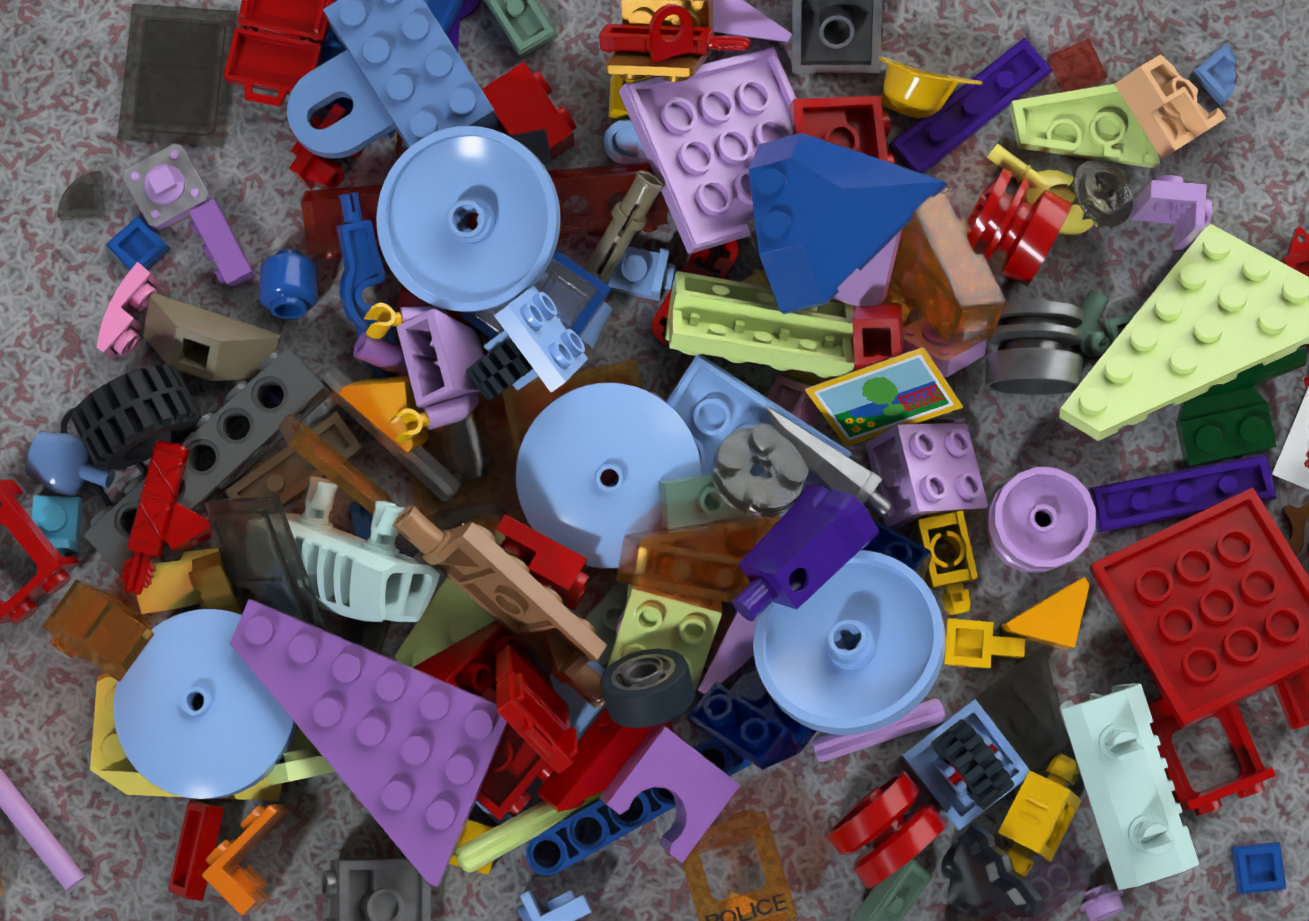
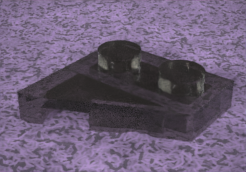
M1045 645L1038 647L972 699H976L1032 772L1068 745L1064 722L1061 720L1059 713L1060 702L1057 688L1053 685L1048 662L1050 655Z

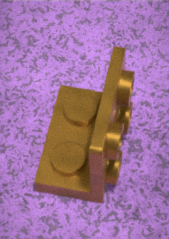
M621 0L623 24L649 25L651 18L659 8L667 4H678L689 12L692 19V27L713 28L714 36L713 0ZM678 15L668 16L661 26H680V18ZM713 49L710 50L707 56L677 55L657 62L651 61L650 53L614 52L605 63V71L607 74H619V77L624 80H639L646 77V75L663 76V79L669 82L686 81L696 74Z

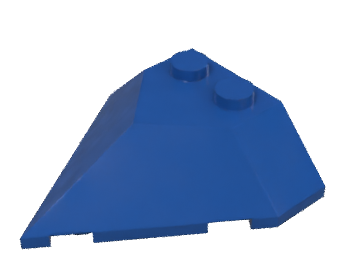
M804 133L759 144L748 170L759 256L780 312L787 314L827 304L839 292L837 288L857 268L861 271L914 218L911 215L931 195L933 197L937 196L947 186L946 182Z

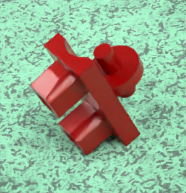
M335 103L324 120L315 116L310 125L318 130L326 129L349 114L344 108ZM297 140L290 150V153L296 157L289 167L290 171L300 179L299 182L310 190L316 185L317 187L334 192L343 180L345 174L343 169L332 162L335 158H325L313 154ZM365 148L351 156L354 158L360 156Z

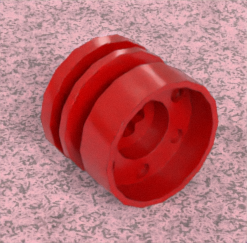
M1003 168L998 177L984 188L964 226L963 243L959 252L969 257L980 239L987 243L979 262L986 265L998 249L1005 252L1006 255L1002 264L1001 274L1028 287L1053 245L1072 203L1047 190H1044L1032 205L1024 202L1029 188V181L1023 178L1015 193L1011 195L1005 192V189L1013 173Z

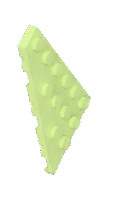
M1209 224L1060 408L1059 418L1099 441L1117 433L1125 425H1134L1146 420L1149 413L1172 403L1174 406L1207 392L1213 385L1225 384L1236 379L1237 374L1260 363L1267 365L1295 352L1301 345L1309 344V277L1218 227Z

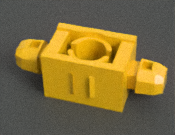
M963 510L949 514H926L927 518L919 519L913 524L918 546L917 551H919L925 582L930 590L943 588L944 594L940 595L944 610L949 616L966 613L970 609L971 602L969 589L964 590L963 583L974 581L978 578ZM953 528V532L946 531L942 535V539L949 541L956 550V556L954 561L949 564V569L961 563L962 570L937 575V570L943 571L948 565L940 561L934 553L935 542L941 538V534L938 533L929 539L928 533Z
M1061 753L1055 756L1047 767L1046 771L1049 773L1047 778L1029 770L998 831L1000 835L1013 843L1011 849L1006 848L1005 853L1012 860L1015 872L1024 877L1027 876L1035 863L1031 860L1034 854L1049 862L1052 861L1082 802L1076 794L1067 789L1069 784L1074 785L1078 776L1079 767L1077 761Z

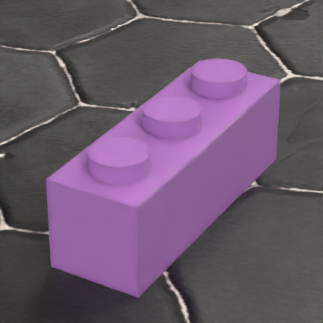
M215 199L189 211L193 218V221L189 222L196 237L202 236L206 244L201 247L208 260L214 259L218 266L214 272L221 285L226 283L232 290L255 278L254 271Z

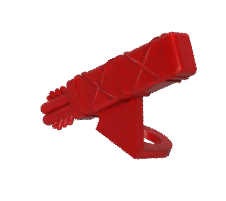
M667 4L659 8L651 18L649 25L606 24L599 33L600 49L608 53H650L651 61L653 62L677 55L707 56L711 49H717L718 51L746 50L750 45V39L747 37H734L733 35L713 36V28L692 27V19L689 12L678 4ZM678 15L680 18V26H661L668 16Z
M158 440L152 449L153 453L150 456L145 483L142 485L143 490L140 493L139 505L133 527L130 530V538H128L127 549L134 551L133 557L124 562L125 567L122 568L124 573L120 575L122 578L121 582L125 583L124 590L127 593L133 591L135 595H140L143 592V588L147 589L148 585L152 584L150 579L154 578L152 572H155V568L151 563L152 556L161 558L166 543L169 544L173 551L185 552L209 540L220 530L215 522L176 502L177 497H179L178 492L184 470L187 466L186 462L189 459V449L183 445Z

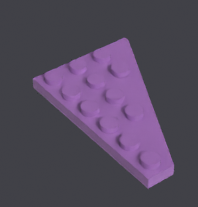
M249 599L230 641V645L427 883L435 887L440 886L508 725V722L497 712L496 703L258 601Z

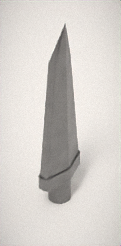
M765 405L776 436L831 491L834 489L853 495L880 518L886 514L892 503L875 490L882 480L879 475L874 471L870 472Z

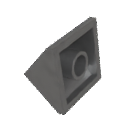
M792 0V73H880V60L878 56H881L883 0Z

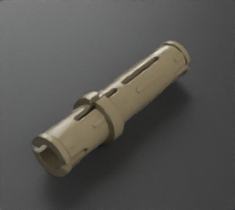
M638 171L636 179L623 201L617 202L611 211L613 219L585 267L586 271L605 284L622 259L635 233L642 231L648 221L646 214L657 194L663 188V183L658 177L647 171ZM635 204H638V205L635 207L634 211L632 212L631 217H630V219L628 220L626 226H625V227H622V226H624L626 220L628 219V216H629L630 212L632 211L634 205H635ZM616 242L606 261L601 265L612 244Z

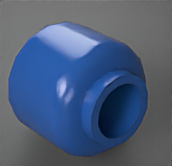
M283 249L275 255L268 257L260 266V302L278 318L297 319L304 316L318 301L317 265L313 260L294 249Z

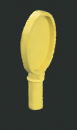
M998 143L987 156L989 160L1000 168L1012 172V177L1017 182H1021L1023 178L1029 181V188L1025 197L1026 203L1032 205L1044 190L1072 203L1059 233L1079 235L1094 225L1098 214L1095 199L1087 187L1073 176L1057 170H1045L1037 173L1030 168V165H1026Z

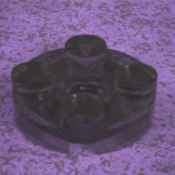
M760 423L754 428L736 430L722 441L713 460L714 471L712 478L714 487L720 497L733 509L745 514L747 510L763 512L761 517H773L785 512L794 504L802 491L809 471L801 454L787 438L779 434L772 425ZM752 464L760 465L766 469L768 479H765L762 475L755 477L751 475Z

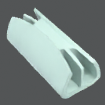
M314 476L309 478L310 483L305 500L306 508L305 513H302V515L264 512L250 520L248 554L251 568L289 593L335 614L372 622H382L383 620L418 622L437 586L440 574L431 565L399 553V549L395 548L396 544L394 543L399 531L394 529L392 524L405 507H396V504L390 502L376 501L370 528V538L368 540L334 528L333 524L329 522V512L332 511L336 491L339 488V483L330 482V479Z
M1140 683L1114 685L1110 694L1102 696L1091 693L1089 694L1091 700L1076 705L1073 704L1072 700L1062 703L1060 711L1117 889L1123 890L1141 886L1199 865L1188 827L1181 823L1179 814L1182 813L1180 803L1174 801L1171 792L1175 790L1173 781L1167 779L1164 770L1168 767L1166 759L1160 757L1157 748L1158 745H1161L1158 735H1153L1150 727L1153 719L1142 685Z

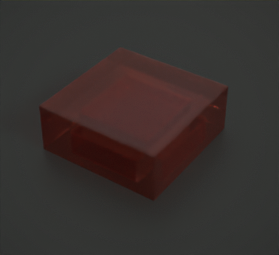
M1090 38L1052 53L1047 58L1062 92L1091 88L1104 83L1108 78Z

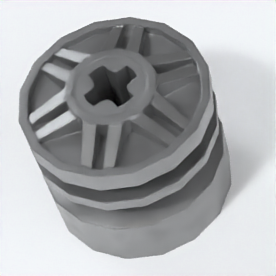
M1037 299L1000 303L989 307L986 322L995 328L987 331V341L1006 349L990 353L986 356L985 387L999 393L1022 395H1059L1074 392L1082 382L1083 358L1079 354L1062 349L1078 345L1083 341V333L1075 328L1083 323L1084 311L1080 307L1071 304Z

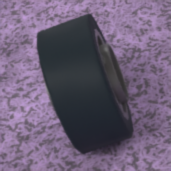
M648 649L626 655L612 663L603 672L600 681L611 720L624 727L644 728L669 722L687 710L693 703L695 695L689 667L684 656L669 649Z

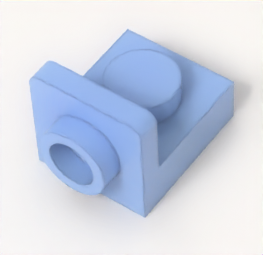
M628 246L609 279L608 286L612 288L611 291L660 301L662 289L671 290L676 270V264L668 263L670 250L661 248L660 253Z
M531 889L520 894L524 904L517 907L522 921H575L593 911L585 894L575 898L571 890L546 902L550 911L542 914Z

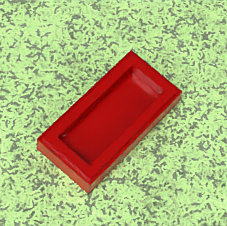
M190 799L188 801L168 892L189 900L203 901L207 881L203 878L202 874L211 866L206 861V858L216 847L224 812L223 807Z

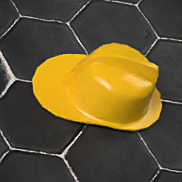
M878 56L879 60L887 63L881 104L885 108L908 117L923 118L941 110L958 82L983 85V82L978 80L925 72Z

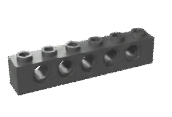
M289 347L283 352L277 350L271 353L260 364L259 369L261 372L249 383L243 381L236 385L227 394L225 399L228 402L215 414L213 412L205 414L195 424V427L192 429L194 434L182 444L189 449V459L186 462L187 466L181 481L182 492L176 500L177 503L201 515L225 493L226 489L244 476L332 393ZM275 387H281L284 391L282 403L272 409L266 408L264 398L267 391ZM240 418H248L250 423L248 434L240 440H233L231 436L233 423ZM206 449H213L216 454L214 465L207 471H200L197 464L199 455ZM145 474L138 476L128 484L124 490L126 496L114 507L109 505L100 510L90 521L92 527L83 535L119 575L124 573L122 571V568L125 567L124 562L133 557L134 551L127 549L128 538H130L131 534L130 521L137 512L138 500H140V493L143 490L142 485L146 479Z

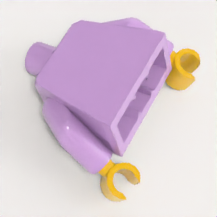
M376 303L370 308L364 319H374L378 322L369 326L366 331L367 336L373 339H381L386 335L391 326H397L416 405L419 408H423V413L420 414L416 410L405 408L390 419L389 424L402 421L408 427V431L399 434L394 440L399 443L406 442L418 434L424 426L431 430L465 419L479 404V396L483 395L465 371L484 356L476 331L455 320L445 309L437 306L400 307L399 312H394L385 303Z

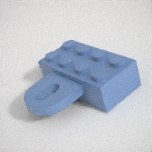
M338 0L324 8L323 11L331 28L342 43L345 51L303 76L292 89L287 104L288 122L297 140L308 151L325 158H343L353 155L395 129L406 146L410 148L425 136L446 128L478 126L494 130L499 127L494 108L424 0ZM340 97H346L353 101L351 113L338 122L322 130L311 127V116L320 108Z

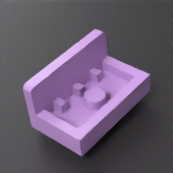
M1173 175L1156 177L1155 180H1151L1131 203V220L1175 224L1173 250H1183L1192 240L1197 238L1204 230V227H1208L1210 224L1212 201L1206 200L1207 185L1183 183L1182 177Z

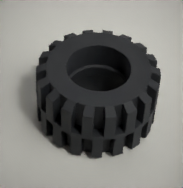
M173 365L148 366L119 376L86 396L72 411L70 416L92 462L100 470L122 469L150 459L156 441L162 440L175 444L179 443L192 432L195 424L202 417L178 370Z

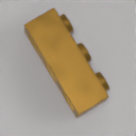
M217 551L193 559L192 571L188 574L192 587L194 589L198 588L201 593L199 596L201 608L226 610L242 615L244 608L221 552Z

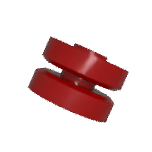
M902 771L882 786H878L867 793L825 835L841 855L851 854L867 843L870 844L856 858L852 870L869 889L878 885L908 863L930 844L947 825L944 818L930 804L921 805L907 815H902L915 803L920 789L905 771Z

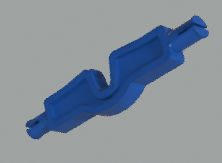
M354 192L339 195L345 223L337 226V232L345 268L340 280V300L346 316L356 326L359 338L363 332L367 331L371 324L378 322L374 319H364L370 308L378 302L365 303L362 299V292L369 286L382 283L386 274L376 245L373 224L370 220L362 219L359 194ZM384 301L379 302V303H385V304H387V305L390 306V304L387 303V302H384ZM391 326L386 335L381 339L395 345L394 326ZM363 361L364 368L373 370L375 378L393 377L392 372Z

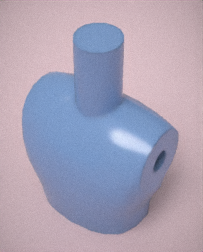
M39 432L32 441L25 464L26 475L36 479L47 489L66 496H76L85 480L109 488L115 478L114 471L100 470L90 463L91 458L79 436L66 433Z

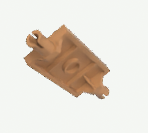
M414 505L406 507L397 516L392 527L399 531L422 553L421 557L431 566L435 565L509 633L515 635L529 651L549 669H552L551 674L561 683L566 682L593 708H599L605 704L600 686L602 677L587 662L598 660L607 644L595 634V628L588 621L576 617L562 604L563 600L558 593L542 586L529 574V568L523 561L514 556H509L497 545L494 535L489 530L471 522L450 530L441 531Z

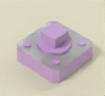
M172 144L126 169L123 174V179L148 225L158 231L190 215L189 211L209 202L211 199L208 190L182 145Z
M945 309L935 310L903 328L904 353L924 347L943 377H949L985 356L987 335L963 322L961 318Z

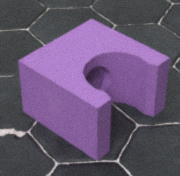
M659 724L650 729L599 798L621 815L629 809L633 799L642 791L652 787L668 789L673 794L677 806L676 818L671 828L662 835L660 846L683 863L740 787V784L667 727Z

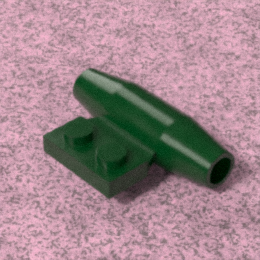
M1305 344L1289 355L1267 365L1257 364L1238 373L1236 379L1225 384L1213 385L1207 392L1181 403L1178 418L1175 422L1184 464L1190 466L1277 447L1269 405L1254 386L1304 367L1307 363Z

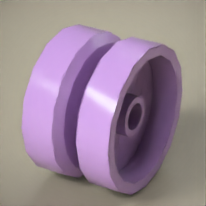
M1034 467L1015 475L992 496L985 512V534L992 551L1004 564L1024 573H1045L1073 561L1088 547L1095 531L1096 509L1089 491L1075 476L1058 468ZM1035 513L1038 518H1045L1046 526L1040 527L1036 524L1034 519Z

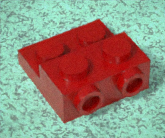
M880 95L792 100L790 113L793 135L804 133L895 164L893 154L887 153L885 137L889 135L890 120L888 112L886 110L882 111Z
M504 514L495 530V543L509 556H514L523 561L529 568V574L542 586L558 593L563 600L562 604L566 608L575 611L587 589L586 584L590 577L584 573L587 558Z
M488 687L481 697L496 703V691ZM509 723L476 799L477 802L499 820L506 813L516 817L532 798L525 791L537 776L545 782L554 771Z

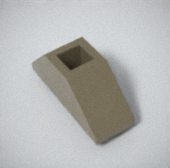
M156 293L150 296L143 332L144 338L167 365H173L177 370L210 381L253 379L261 372L259 366L265 358L278 350L281 334Z

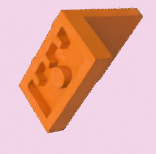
M268 804L265 807L262 805L256 807L240 824L245 831L237 839H233L230 842L227 839L223 841L206 858V861L211 866L202 874L203 878L241 916L258 911L271 897L263 890L268 885L267 881L250 865L243 869L238 864L291 811L285 804Z

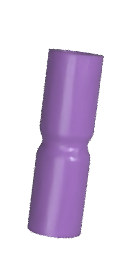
M366 332L359 336L353 351L354 357L388 372H396L398 376H409L401 347L383 339L370 338Z

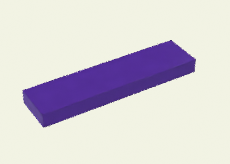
M1024 37L972 78L973 80L983 82V85L964 84L949 96L941 110L931 116L918 120L890 142L888 147L907 169L925 174L1005 111L1012 101L1019 100L1048 77L1053 69Z
M1267 454L1088 489L1096 509L1095 523L1097 533L1195 515L1252 487L1262 502L1277 499Z

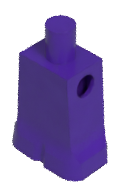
M807 485L789 511L738 563L751 583L733 600L735 609L749 621H754L772 602L797 610L852 557L878 536L879 529L865 506L851 494L834 489L829 491L821 486Z

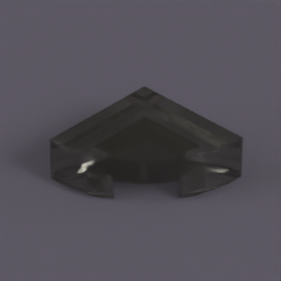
M94 171L82 175L73 181L60 199L57 217L61 221L105 218L104 174L101 171Z

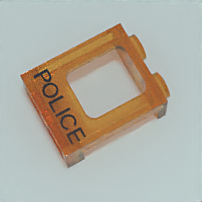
M752 810L741 811L731 815L728 818V822L709 827L682 863L699 921H798V915L765 811L754 813ZM754 839L766 878L765 885L751 892L724 900H716L711 895L700 854Z

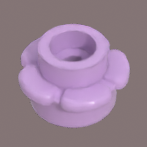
M1109 884L1093 888L1083 894L1086 902L1081 904L1080 910L1081 912H1086L1089 921H1102L1125 910L1120 898L1123 895V891H1112Z

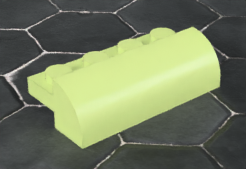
M676 271L669 303L666 340L669 341L670 349L679 350L687 355L706 354L723 357L734 363H744L747 361L769 365L781 371L795 369L812 372L823 378L840 377L851 373L855 364L851 340L853 336L852 319L854 308L851 304L831 299L824 305L782 314L771 287Z

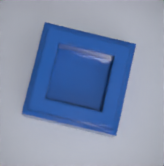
M140 215L106 244L129 270L137 262L149 270L171 250Z
M1280 842L1231 846L1238 894L1287 889Z

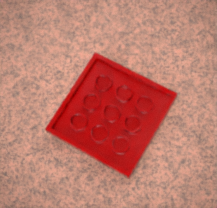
M1253 487L1104 557L1090 566L1089 570L1181 729L1309 668V576Z

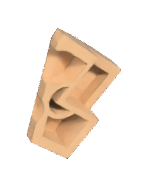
M1162 55L1141 65L1114 84L1162 159L1226 119L1219 108L1210 113L1197 102L1196 95L1198 89L1189 80L1182 78L1177 73L1175 67Z

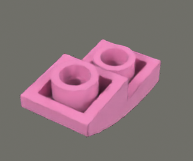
M138 262L117 288L108 305L99 331L97 348L113 361L119 354L125 356L130 353L140 340L138 333L143 326L130 315L136 309L142 311L148 307L150 296L153 293L157 294L155 288L160 283Z

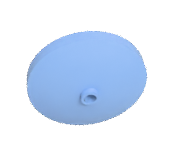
M478 126L446 128L425 136L414 143L400 156L389 171L381 189L377 206L378 239L384 258L393 274L401 284L418 298L439 308L452 311L481 312L504 306L533 286L543 275L554 255L560 232L559 200L555 186L544 165L527 147L517 140L496 130ZM478 213L479 216L476 219L478 226L474 230L470 229L468 224L469 218L473 214Z
M612 382L595 383L564 393L547 405L535 418L527 430L519 450L516 465V487L521 508L533 530L587 558V566L620 568L641 563L654 557L672 544L682 533L685 527L669 530L662 527L658 481L701 475V463L695 440L689 428L677 412L666 402L636 386ZM606 469H613L618 474V481L606 486L601 482V473Z
M860 550L797 610L772 602L758 616L753 640L754 658L759 676L769 695L780 709L806 727L836 735H854L875 731L900 720L910 713L933 687L943 664L946 645L945 626L940 609L933 593L924 580L914 570L895 558Z
M199 609L175 615L155 626L136 644L119 674L114 695V722L121 747L131 764L145 779L160 789L174 795L197 799H217L245 791L262 781L273 771L275 765L279 764L284 758V753L288 752L296 735L297 724L230 645V641L242 616L240 614L219 609ZM202 694L204 697V704L198 710L197 704L200 702L199 697Z

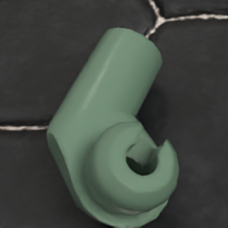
M1090 290L1082 302L1080 308L1084 311L1083 323L1075 328L1083 333V341L1077 345L1078 349L1089 357L1102 356L1110 347L1109 337H1104L1105 335L1097 322L1109 300L1106 296L1094 290Z

